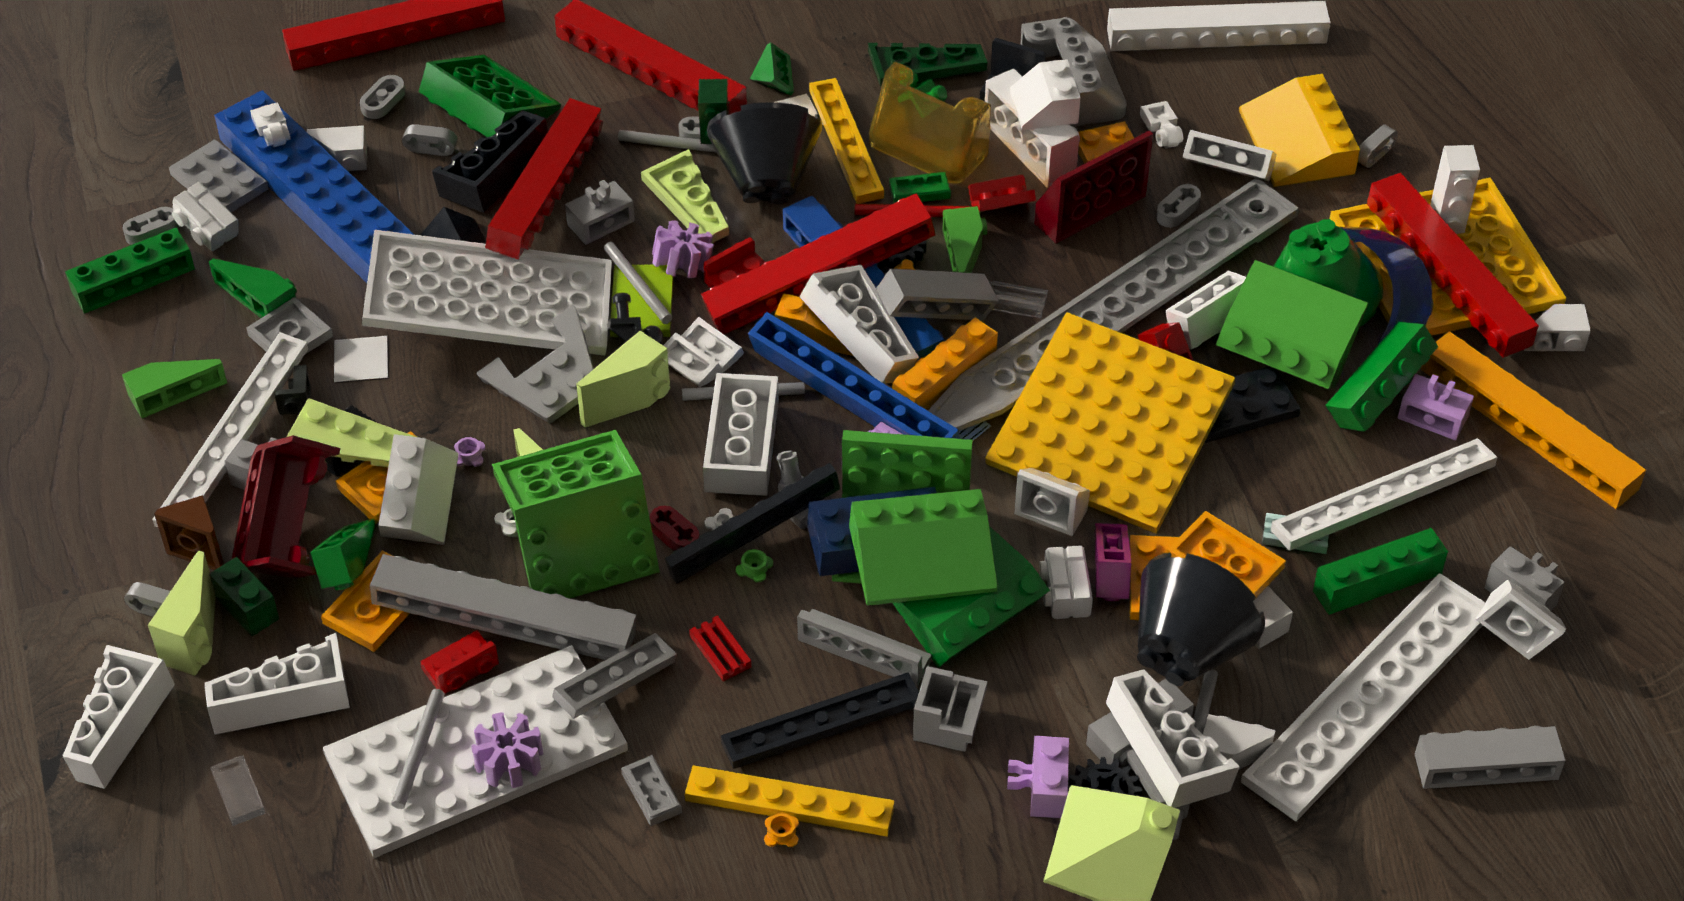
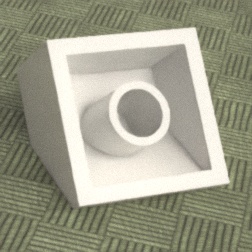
M1068 59L1040 62L1010 87V94L1022 130L1078 123L1080 95Z
M1034 468L1020 469L1017 474L1014 514L1073 536L1088 510L1090 490L1079 484L1065 481L1050 473Z
M1509 579L1490 594L1476 618L1479 623L1528 660L1563 635L1566 630L1559 617Z

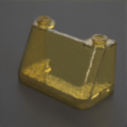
M895 61L884 75L869 129L870 145L928 174L946 172L948 183L963 182L989 154L991 104L975 97H968L962 99L954 107L910 87L913 82L912 70Z

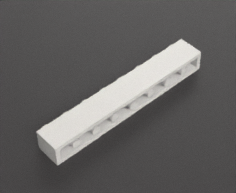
M1325 1L1109 9L1107 32L1111 51L1327 43L1331 22Z

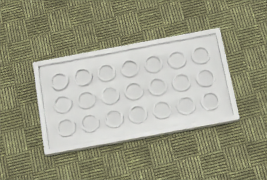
M374 230L362 326L556 350L566 341L555 328L551 319L573 304L580 316V323L586 337L589 354L605 356L612 260L525 249L518 260L486 249V244Z
M572 645L444 697L404 809L393 807L391 802L426 705L323 747L324 755L373 858L628 751L627 741L605 702L573 719L552 697L554 688L587 671ZM500 712L504 713L506 728H511L517 719V714L521 713L528 717L529 729L534 730V727H538L541 735L543 755L539 756L541 770L536 776H533L532 772L521 768L523 785L516 788L511 787L509 772L506 771L498 781L497 787L489 785L485 769L481 773H477L471 748L473 744H476L474 730L478 724H482L484 728L495 732L492 715Z

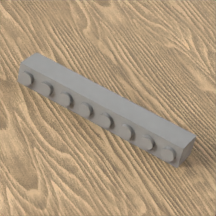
M383 554L370 583L371 602L375 605L557 649H563L572 645L578 654L607 660L632 646L636 634V614L629 613L623 609L602 607L593 602L577 601L560 594H548L533 590L527 586L519 587L506 584L497 579L481 578L464 571L456 572L440 568L434 564L410 561L401 556L394 557Z

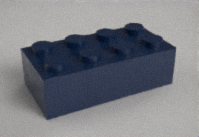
M928 487L809 502L807 528L819 576L859 572L849 528L852 502L937 493L936 488Z

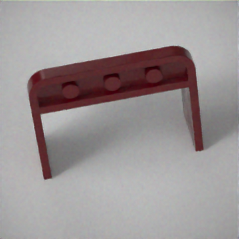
M294 435L263 443L255 448L250 461L232 559L237 557L251 573L291 578L317 575L315 567L309 566L310 557L305 547L299 546L310 485L316 484L319 479L322 480L327 471L325 458L339 455L341 448Z

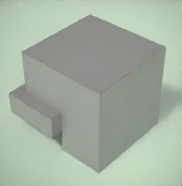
M927 666L914 708L913 740L966 752L968 743L972 744L987 691V681L954 674L953 678L952 671Z

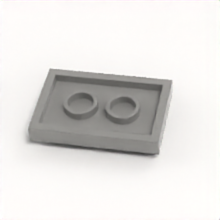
M215 139L169 167L171 176L188 189L197 182H201L230 212L235 211L268 190V184L264 178Z

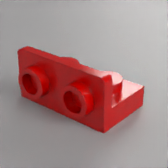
M1022 174L974 183L968 186L972 207L978 206L979 212L1036 201L1035 190L1027 191L1025 177Z
M749 237L704 261V282L712 288L766 263L755 252V241Z
M478 630L421 660L420 664L421 669L435 688L447 693L460 688L472 678L489 672L494 666L499 664L496 645L492 641L487 643Z

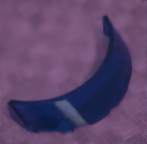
M1340 227L1355 243L1361 242L1374 251L1384 263L1391 278L1393 308L1388 326L1378 345L1398 322L1418 323L1426 326L1428 317L1432 315L1433 310L1432 283L1423 261L1416 256L1415 251L1401 239L1377 229Z

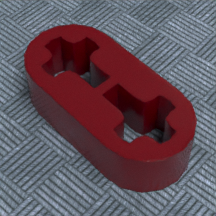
M658 506L651 511L650 523L653 534L673 551L699 539L700 534L697 527L671 506Z

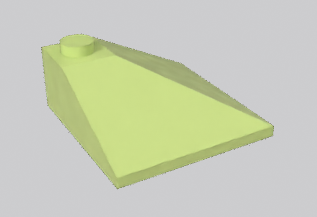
M1071 785L1043 882L1093 901H1151L1173 840L1180 810L1145 797Z

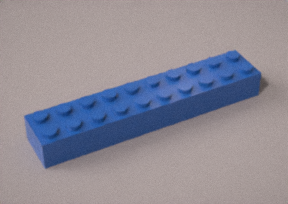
M263 90L215 114L220 140L242 162L267 181L268 187L366 283L368 281L374 230L413 234L282 108L281 111L286 119L290 140H287L286 144L281 146H267L264 135H259L250 110L276 103Z

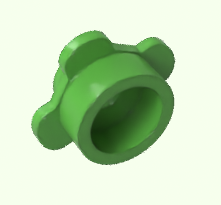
M748 550L742 555L741 564L736 566V573L741 577L747 576L755 582H762L766 579L765 573L773 566V560L760 550Z

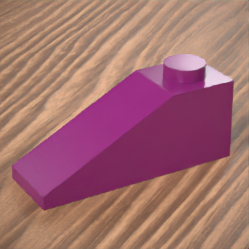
M1095 523L1096 597L1107 601L1129 599L1131 554L1127 525Z

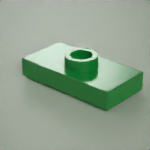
M946 172L889 178L893 203L917 193L922 202L951 199V190Z

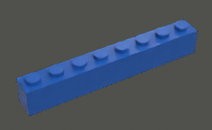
M813 196L783 208V230L799 248L817 240L821 236L843 228L839 221L836 222L832 218L826 206L820 204ZM874 264L864 270L875 288H877L885 275L877 267V264ZM894 317L919 356L918 360L922 357L925 358L935 350L940 342L944 341L941 332L934 329L927 322L926 318Z
M768 312L763 315L748 333L756 353L874 427L883 422L903 435L961 439L957 428Z

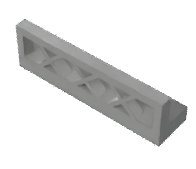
M811 609L810 612L801 610L797 616L799 641L892 677L909 672L916 686L919 685L927 666L931 663L930 653L815 609Z

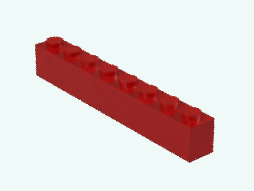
M408 0L283 29L282 33L292 69L296 71L505 22L503 0Z
M573 0L554 16L556 36L578 47L583 52L597 57L604 63L616 67L625 74L637 78L646 85L656 88L667 96L677 99L690 108L698 111L699 79L728 80L729 114L741 111V105L747 104L746 86L579 0Z
M569 98L488 225L486 249L519 260L523 251L531 248L535 232L540 233L545 216H550L553 211L555 199H561L565 183L570 184L575 167L579 168L582 164L584 152L590 151L594 136L598 137L603 127V121L600 120L602 108Z
M1400 172L1371 183L1367 199L1369 209L1381 219L1387 230L1396 236L1403 248L1411 253L1418 261L1419 266L1426 270L1434 279L1436 285L1449 296L1455 307L1464 313L1471 325L1480 331L1487 339L1488 344L1495 348L1502 358L1532 347L1539 325Z
M917 193L858 221L849 223L828 235L821 236L811 243L793 249L791 252L768 261L751 271L742 273L721 285L714 286L710 290L701 293V296L717 330L722 334L729 333L763 317L766 312L776 311L783 294L800 297L813 273L862 265L865 269L936 236L931 216Z

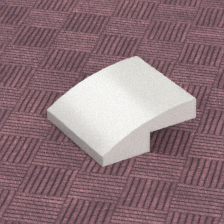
M700 317L681 336L675 332L663 345L668 351V365L698 387H702L714 380L716 373L726 371L744 354L741 346Z

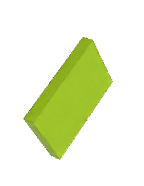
M614 265L612 297L617 293L629 294L631 296V303L628 304L629 317L641 318L642 331L647 326H657L661 329L663 337H670L671 321L663 324L618 266ZM632 265L672 315L673 276L666 274L667 265H660L659 267L654 265ZM612 299L611 318H617L616 305L613 304ZM610 330V337H619Z

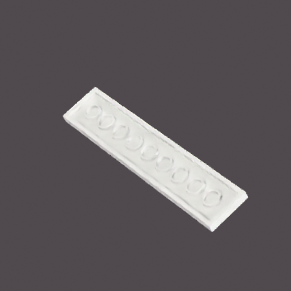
M1439 573L1242 774L1241 783L1294 821H1297L1483 626L1476 618L1485 602Z

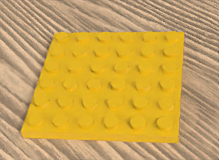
M1491 177L1478 180L1465 233L1456 234L1528 314L1548 310L1554 304H1565L1566 296ZM1433 190L1420 192L1421 196L1430 204ZM1367 204L1331 211L1329 219L1333 220L1336 226L1342 228L1379 270L1383 280V299L1380 300L1378 306L1391 329L1398 322L1424 324L1432 336L1473 327L1464 313L1455 307L1449 296L1436 285L1434 279L1426 270L1419 266L1418 261L1409 251L1403 248L1401 242L1392 232L1387 230L1385 224L1369 209Z
M1066 312L987 453L985 463L1016 477L1020 469L1034 468L1050 473L1065 481L1079 484L1090 490L1089 507L1157 534L1235 384V377Z

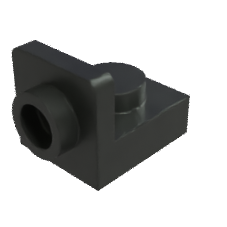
M306 365L294 366V376L292 379H288V389L275 391V400L280 415L299 414L307 399L310 398L311 384Z

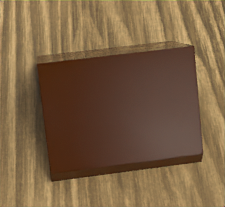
M203 495L156 510L154 515L166 554L191 562L196 553L201 551L205 554L209 569L216 570L224 565Z

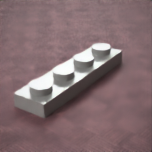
M654 633L554 688L552 697L575 719L675 663L677 653Z

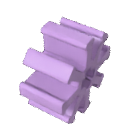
M669 221L668 229L659 226L656 230L652 255H654L652 263L654 266L667 265L666 274L676 276L678 268H682L685 271L687 278H696L698 270L704 273L703 263L712 255V234L710 232L698 234L699 225L689 223L687 231L681 229L678 221Z
M504 713L493 714L492 719L495 732L484 728L482 724H478L474 730L476 744H473L471 748L476 771L481 773L485 769L487 783L494 787L498 786V781L505 771L509 772L512 788L522 786L521 768L532 772L533 776H536L541 770L539 756L543 755L539 728L534 727V730H530L528 717L521 713L517 714V719L511 728H506Z

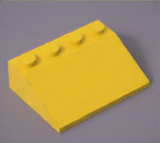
M1323 74L1294 78L1239 107V112L1254 145L1272 150L1277 154L1270 178L1273 187L1355 174L1360 148Z

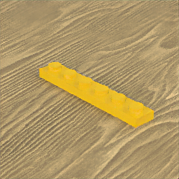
M832 78L809 83L810 94L856 204L883 199L884 188L837 79Z
M695 765L692 766L685 790V801L767 816L786 813L796 817L801 822L888 837L894 811V800Z

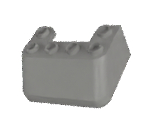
M1068 17L1022 24L1020 45L1046 53V57L1061 55L1062 60L1068 59L1080 95L1079 120L1077 124H1070L1071 126L1076 127L1115 121L1124 117L1127 105L1126 99L1104 47L1096 38L1075 20Z

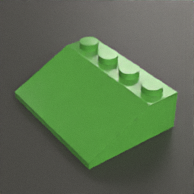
M1255 260L1226 316L1216 345L1324 388L1334 389L1337 386L1369 303Z
M981 489L852 502L849 528L867 606L997 592L998 587L988 515Z

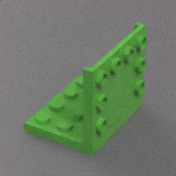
M616 430L492 464L495 478L514 515L529 587L533 590L548 594H560L570 599L660 572L642 475Z
M843 430L842 498L935 487L937 493L970 490L973 440ZM859 572L832 575V581L862 584Z

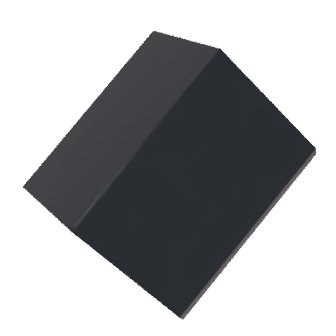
M443 207L421 233V236L486 244V240L474 218L447 207Z

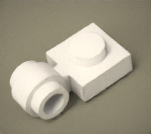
M1167 101L1141 106L1140 116L1151 132L1156 131V141L1159 147L1164 146L1165 149L1172 148L1183 142L1182 129L1180 126H1177L1178 118Z
M278 102L250 110L255 127L260 136L264 135L267 146H281L286 144L287 140H290L286 119Z

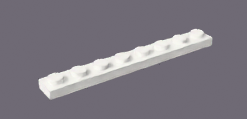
M279 332L160 508L203 495L206 503L227 471L225 465L226 458L241 439L248 440L275 400V391L283 388L293 373L294 366L299 364L307 352L308 346L306 341ZM154 516V518L152 519L154 526L158 527Z
M1477 438L1272 521L1271 532L1289 551L1495 467L1497 456Z

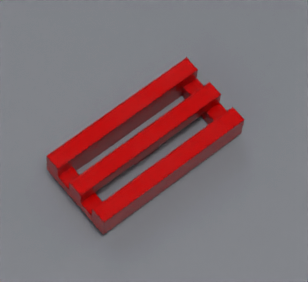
M718 615L713 617L712 622L709 624L707 621L701 623V628L696 629V627L689 629L691 639L723 682L752 667L751 659ZM714 631H717L740 664L736 662ZM707 635L731 669L726 670L703 636Z

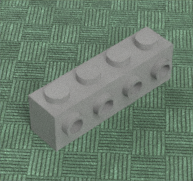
M890 269L876 288L889 316L964 320H972L976 317L979 320H984L999 301L985 274Z
M1531 726L1521 729L1498 728L1491 731L1476 732L1465 730L1460 733L1445 734L1432 732L1420 735L1415 751L1423 789L1559 780L1565 763V757L1555 726Z

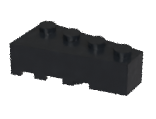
M521 111L494 129L496 134L493 136L482 137L474 142L475 148L464 155L461 152L451 157L452 163L443 168L439 165L433 169L432 174L439 197L484 213L520 177L548 133L546 119L526 111Z

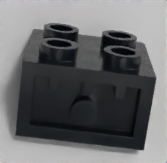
M995 38L992 42L991 74L988 79L1013 68L1023 77L1038 63L1046 62V53ZM986 82L980 90V100L985 101Z

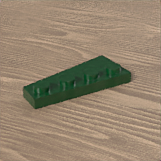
M868 43V53L880 87L897 85L898 74L907 68L917 73L918 81L987 71L988 62L981 44H945L943 48H936L931 46L930 43H919V47H903V43H891V47H878V43Z

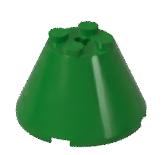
M1323 219L1318 223L1308 224L1290 233V240L1273 267L1368 302L1369 304L1360 327L1367 323L1375 315L1376 308L1380 300L1383 299V280L1373 262L1342 228L1335 225L1333 220Z

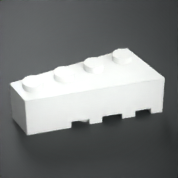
M862 265L813 273L800 298L874 378L884 384L893 383L900 374H905L915 365L919 356L895 318L889 316L874 284Z
M334 633L325 637L326 642L313 647L309 643L296 648L297 653L282 659H278L277 655L264 660L265 663L253 670L245 667L205 682L207 709L214 735L350 708L337 634Z
M106 645L103 653L105 657L103 665L98 667L95 673L94 680L96 683L92 693L86 696L83 703L85 709L83 716L80 720L76 721L63 754V758L76 781L103 789L106 788L175 685L163 659Z
M1144 669L1114 677L1106 704L1168 806L1177 808L1231 790L1240 766L1232 758L1227 760L1218 751L1219 745L1210 736L1206 738L1194 726L1196 721L1187 712L1185 714L1180 712L1172 704L1174 699Z

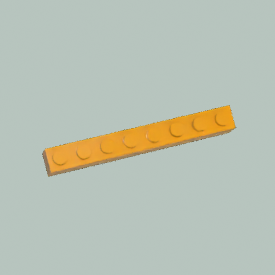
M1450 331L1436 341L1438 348L1430 356L1429 361L1421 367V370L1430 377L1433 374L1439 376L1437 382L1447 385L1449 381L1455 382V389L1474 395L1472 407L1613 508L1617 509L1639 491L1646 469L1636 461L1630 459L1612 444L1603 440L1585 425L1576 421L1561 408L1549 402L1537 391L1532 390L1515 378L1514 375L1505 371L1487 356L1478 352Z

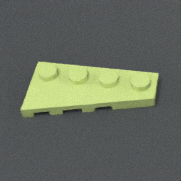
M689 149L641 172L642 181L687 229L689 228V223L699 225L698 234L710 232L713 236L712 243L729 235V226L717 203L713 201L711 191L708 185L704 183L698 166L694 164Z
M310 398L307 399L287 437L294 435L341 448L340 454L334 456L341 457V461L354 463V460L370 461L371 465L381 467L389 466L394 434L416 436Z

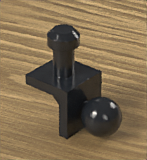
M617 293L612 297L613 304L616 305L617 318H610L607 323V330H612L624 342H627L636 333L641 331L658 343H662L663 333L657 326H647L642 331L641 318L629 317L628 304L631 303V296L629 294Z

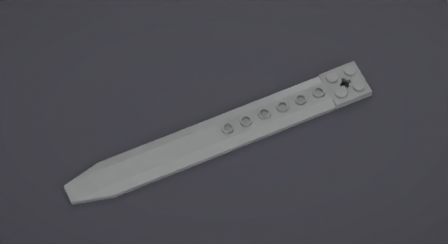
M1256 177L960 374L928 411L959 431L1005 413L1015 405L1066 312L1122 333L1253 243H1259L1296 218L1299 208ZM1252 209H1253V210H1256V211L1259 210V209H1261L1262 212H1255V211H1252Z

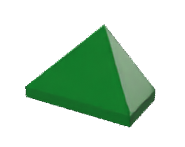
M770 42L760 57L750 80L791 96L794 93L790 55Z

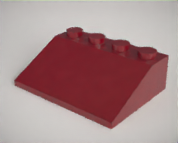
M1149 130L1058 177L1036 202L1034 224L1057 244L1146 197L1153 133Z

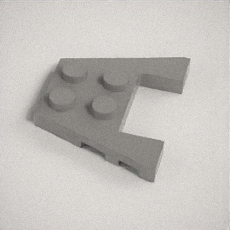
M573 304L551 319V322L566 342L521 375L514 378L499 357L476 373L482 382L493 386L504 396H509L517 401L522 407L549 424L578 404L576 384L594 369L586 344V337L580 323V316Z

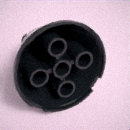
M778 102L741 105V111L728 115V111L725 110L717 114L708 123L707 134L739 193L743 196L745 203L771 200L773 204H784L788 202V197L797 191L821 134L822 120L818 114H815L814 117L808 114V108L799 105Z
M1164 553L1150 560L1142 572L1138 629L1139 653L1137 660L1141 665L1152 668L1164 676L1169 683L1175 686H1182L1184 682L1194 680L1255 646L1264 632L1265 616L1263 612H1258L1253 603L1256 597L1252 591L1227 569L1196 555L1187 553L1185 558L1171 557V553Z

